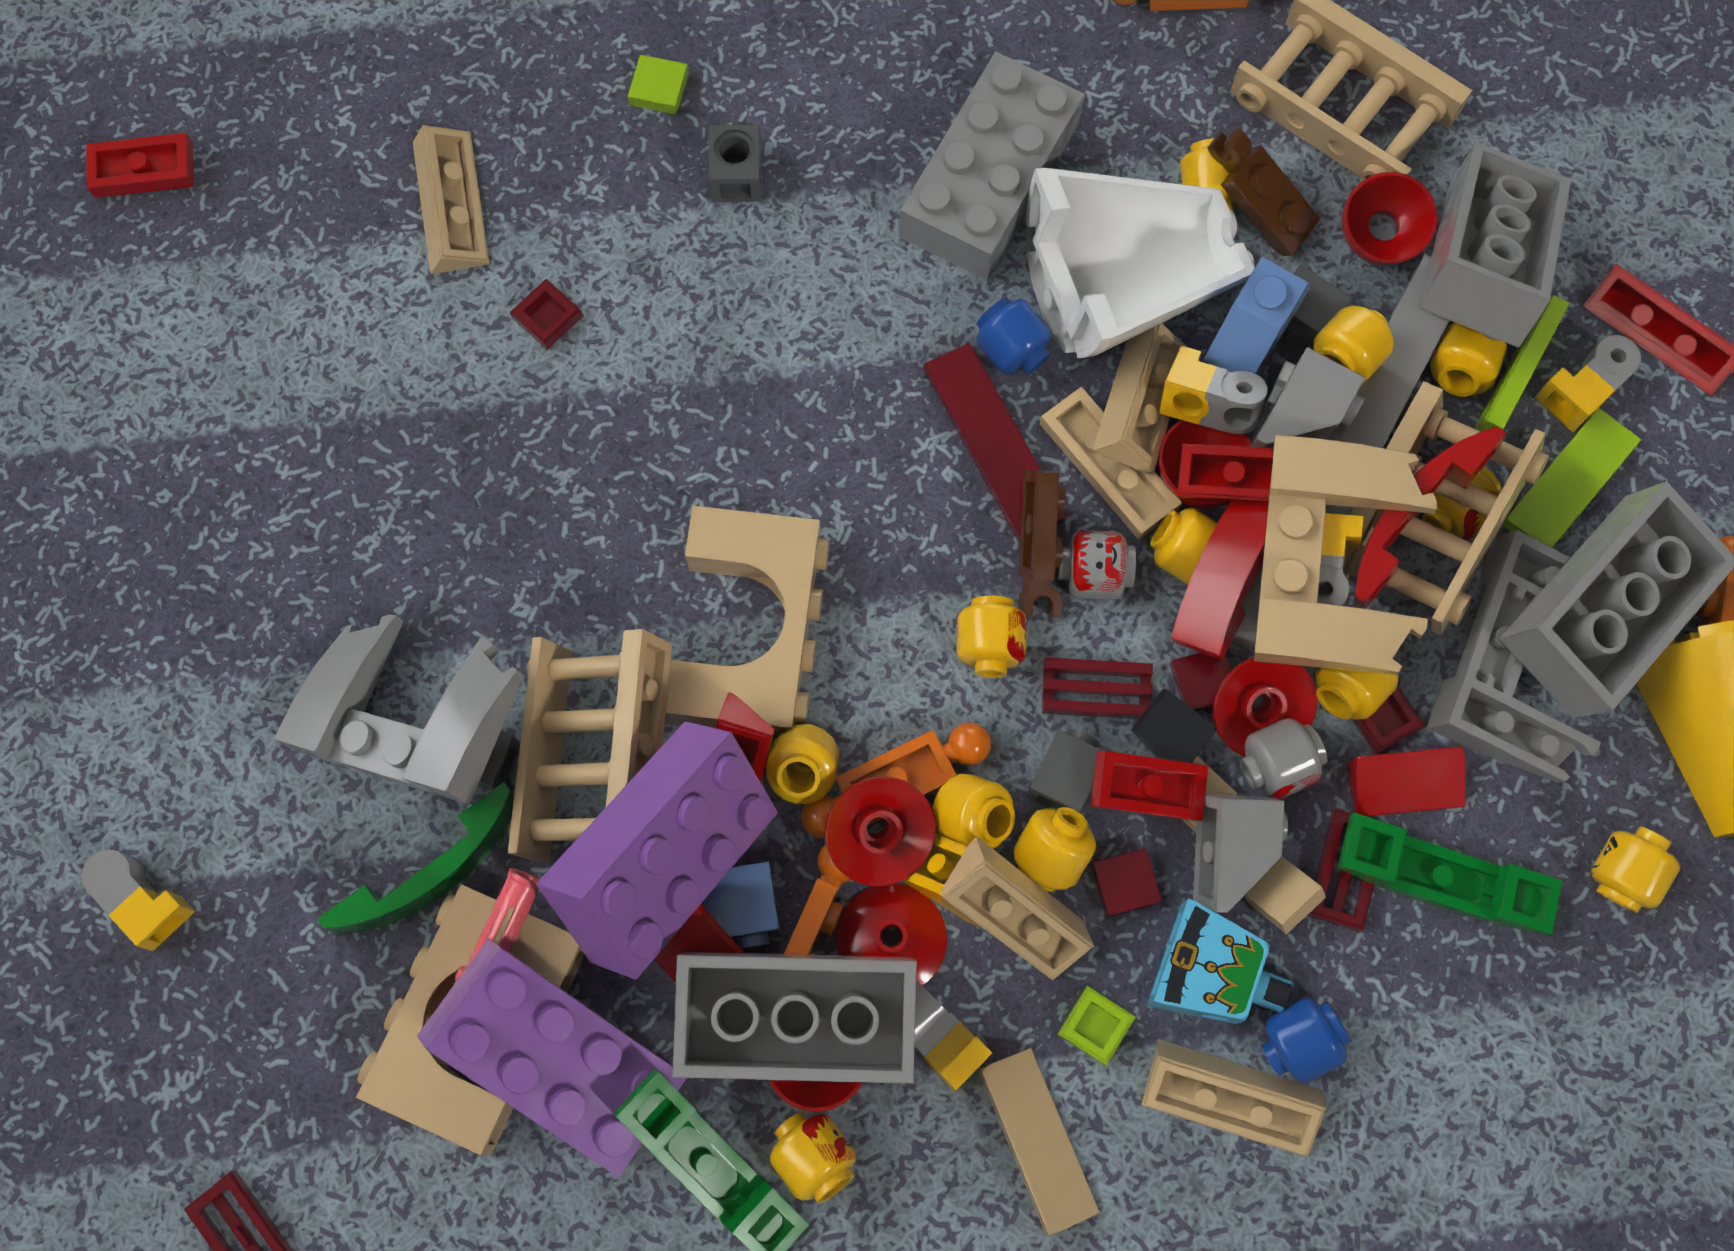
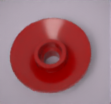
M1254 657L1245 660L1226 676L1217 691L1213 707V718L1219 737L1232 751L1246 757L1245 742L1248 736L1257 730L1287 718L1297 720L1301 725L1310 724L1312 726L1318 702L1314 681L1308 671L1300 665L1254 661ZM1263 694L1262 704L1258 708L1252 709L1255 699Z
M889 776L867 778L846 789L834 802L825 825V843L835 866L849 879L868 886L892 885L914 874L928 858L936 834L934 813L925 796L912 784ZM880 817L885 820L884 827L880 832L874 834L867 832V826L872 819Z
M902 884L873 886L862 891L846 906L837 925L836 948L838 956L915 958L917 961L916 981L922 986L938 971L946 952V927L938 908L927 896L912 887ZM887 927H896L902 933L901 943L895 947L884 945L880 938L882 931Z

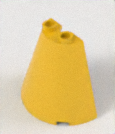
M1734 620L1699 626V632H1690L1676 642L1673 639L1636 683L1714 838L1734 836Z

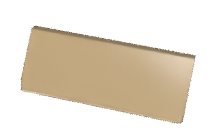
M422 125L413 141L430 274L488 265L489 257L471 132Z
M1163 323L1126 341L1093 445V450L1098 454L1146 473H1151L1155 470L1160 445L1170 420L1169 416L1159 414L1165 381L1180 347H1187Z
M978 837L968 845L940 891L945 900L1052 981L1094 947L1087 928L1080 917Z
M1160 1039L1157 1042L1141 1103L1142 1106L1308 1157L1326 1110L1324 1091Z
M1027 1049L980 1068L979 1073L1046 1236L1054 1235L1100 1213L1032 1049Z

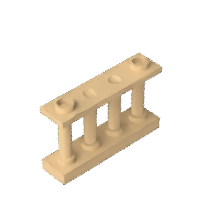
M1294 0L1285 23L1292 28L1291 34L1261 71L1244 60L1238 67L1230 92L1236 95L1238 102L1245 109L1251 112H1262L1360 176L1361 181L1372 175L1382 172H1398L1409 175L1412 169L1402 163L1403 159L1431 123L1439 122L1449 129L1461 113L1473 90L1333 1ZM1308 43H1316L1333 54V58L1304 95L1300 97L1277 81ZM1356 69L1372 79L1374 85L1342 124L1320 110L1319 106L1346 72ZM1397 95L1414 106L1416 111L1384 151L1360 136V134L1390 96Z
M1423 381L1386 449L1417 455L1426 438L1434 441L1438 436L1456 444L1481 431L1448 418V411L1443 409V389ZM1535 429L1524 450L1504 441L1502 442L1500 449L1491 460L1513 470L1499 496L1471 484L1466 489H1463L1448 477L1435 491L1437 494L1487 516L1473 543L1416 517L1400 533L1409 539L1461 562L1447 590L1400 568H1397L1395 575L1385 585L1436 609L1431 618L1432 632L1442 636L1449 622L1458 625L1472 600V596L1465 593L1525 482L1527 481L1535 485L1546 466L1549 455L1542 452L1546 433ZM1417 455L1418 465L1410 467L1413 476L1426 465L1422 463L1423 457ZM1353 507L1349 514L1364 516L1361 550L1346 549L1344 575L1347 580L1350 575L1358 577L1367 543L1385 509Z
M644 629L624 630L622 651L619 655L572 658L573 651L543 637L532 638L531 655L527 665L528 681L512 819L508 828V854L536 862L550 863L552 841H575L596 819H554L558 787L608 785L607 807L663 746L672 643ZM619 677L617 701L614 708L566 711L569 680ZM613 730L611 759L609 762L560 764L564 733Z

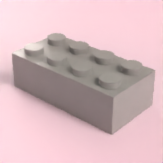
M995 51L901 207L899 237L988 281L1026 216L1029 189L1035 169L1054 168L1079 125L1085 93Z
M1474 142L1447 191L1419 308L1431 312L1442 320L1454 321L1481 332L1489 339L1501 340L1519 348L1550 302L1571 179Z
M1667 481L1625 496L1499 639L1572 718L1613 711L1734 568V555Z
M682 952L677 955L673 1077L914 1084L917 961L915 958Z

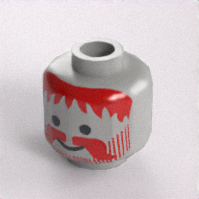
M1077 531L1070 540L1069 548H1063L1062 562L1060 567L1057 568L1058 580H1068V589L1074 598L1117 600L1123 595L1125 588H1133L1136 572L1135 546L1127 545L1124 535L1120 532Z
M1287 718L1251 733L1245 742L1246 757L1239 761L1242 774L1252 789L1255 790L1261 787L1268 796L1282 799L1319 781L1322 775V766L1327 763V753L1320 736L1310 724L1301 725L1297 720Z

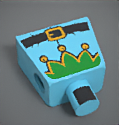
M1188 898L1180 905L1147 1005L1156 1009L1239 1024L1246 1020L1252 1003L1275 1012H1282L1291 992L1292 981L1263 971L1270 947L1266 941L1197 901Z

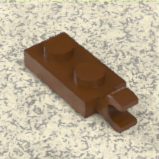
M1239 128L1235 129L1228 139L1223 132L1218 133L1207 149L1211 156L1229 173L1221 183V186L1277 253L1283 257L1294 255L1318 223L1320 217L1262 145L1252 147L1250 139Z
M1023 470L1019 576L1023 577V587L1018 598V608L1025 613L1026 617L1033 616V603L1039 596H1045L1047 599L1048 615L1059 617L1063 608L1061 595L1051 586L1050 581H1054L1055 568L1060 567L1063 557L1062 540L1056 535L1057 515H1061L1065 507V488L1063 483H1059V473L1045 470Z

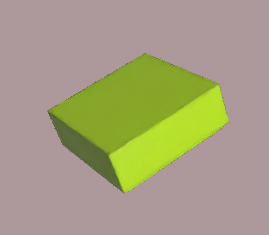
M640 54L628 93L629 105L677 115L689 74L688 64Z
M1087 986L1057 1035L1103 1066H1107L1136 1017Z

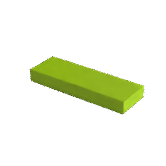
M1555 295L1550 298V302L1520 347H1517L1474 429L1484 431L1496 426L1502 430L1504 429L1570 304L1569 302Z
M1598 408L1540 476L1536 484L1530 488L1510 512L1502 525L1511 532L1519 530L1553 548L1642 439Z

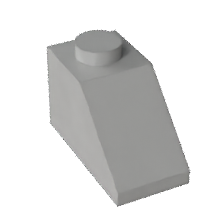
M1307 347L1294 367L1251 447L1274 448L1275 435L1325 439L1331 436L1340 423L1349 427L1365 398L1357 395L1365 377Z
M1205 794L1203 821H1197L1194 901L1214 912L1228 913L1282 857V842L1285 840L1288 832L1284 800L1260 795Z

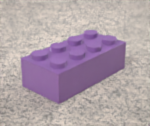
M685 721L542 876L536 885L590 963L636 980L778 812L732 732Z
M487 938L417 1035L427 1051L618 1178L642 1144L613 1113L654 1069L658 1070L677 1091L687 1079L673 1077V1066L490 938Z

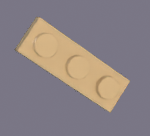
M1080 387L1043 414L1039 424L1134 536L1140 540L1155 529L1168 513L1174 510L1177 512L1182 502L1167 488L1164 481L1155 471L1151 473L1140 471L1104 457L1093 450L1104 412L1088 393Z

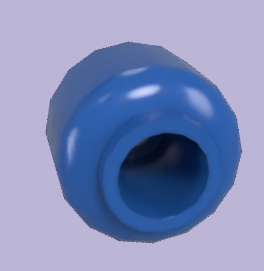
M1005 297L990 307L976 323L980 328L976 337L977 345L1004 375L1014 374L1021 369L1026 375H1030L1050 357L1049 352L1045 348L1052 339V330L1025 299L1010 301Z
M1305 997L1284 1008L1282 1012H1277L1270 1016L1266 1021L1265 1027L1270 1041L1261 1045L1278 1076L1289 1071L1295 1080L1308 1084L1343 1065L1347 1060L1345 1046L1351 1043L1352 1040L1328 1001L1320 1005L1313 998Z

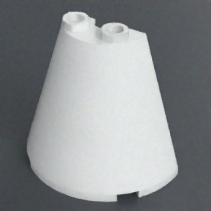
M1037 168L1034 171L1029 189L1026 226L1035 227V235L1032 241L1036 251L1027 252L1030 277L1042 317L1052 330L1053 340L1065 353L1076 352L1077 358L1096 356L1246 282L1255 269L1253 255L1246 249L1244 243L1235 244L1233 241L1237 232V221L1233 211L1228 208L1220 189L1053 168Z

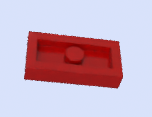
M187 133L86 144L87 189L94 198L194 187L193 142Z
M1097 751L1090 807L1203 821L1209 766L1112 751Z

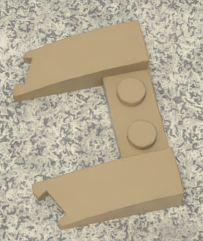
M1275 435L1254 661L1398 675L1402 665L1393 660V657L1409 633L1421 639L1428 626L1427 618L1317 603L1326 505L1423 513L1436 512L1437 500L1434 494H1421L1410 467L1418 465L1419 460L1416 454L1363 444Z

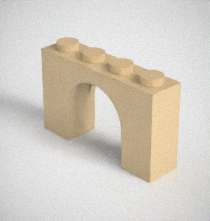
M692 506L685 559L689 571L738 576L756 580L767 586L778 597L785 611V619L781 634L775 644L764 655L752 662L738 666H720L671 660L665 714L666 724L681 726L686 721L716 728L717 720L728 692L739 697L774 728V737H778L783 730L792 729L796 724H806L810 694L809 692H800L803 672L813 673L816 655V640H807L810 620L820 621L823 601V589L814 588L817 570L827 569L830 539L821 538L820 520Z
M461 884L456 895L449 894L438 911L436 925L440 927L431 946H423L412 964L410 976L414 980L405 998H398L387 1014L384 1029L388 1033L379 1051H372L360 1069L357 1082L362 1086L356 1098L474 1153L491 1156L512 1113L513 1107L479 1084L457 1074L447 1063L427 1051L417 1037L445 995L456 983L455 976L459 967L467 965L485 922L496 902V899ZM514 907L508 909L494 940L497 944L503 935ZM529 914L511 951V954L566 992L569 991L585 957L584 952L570 932Z

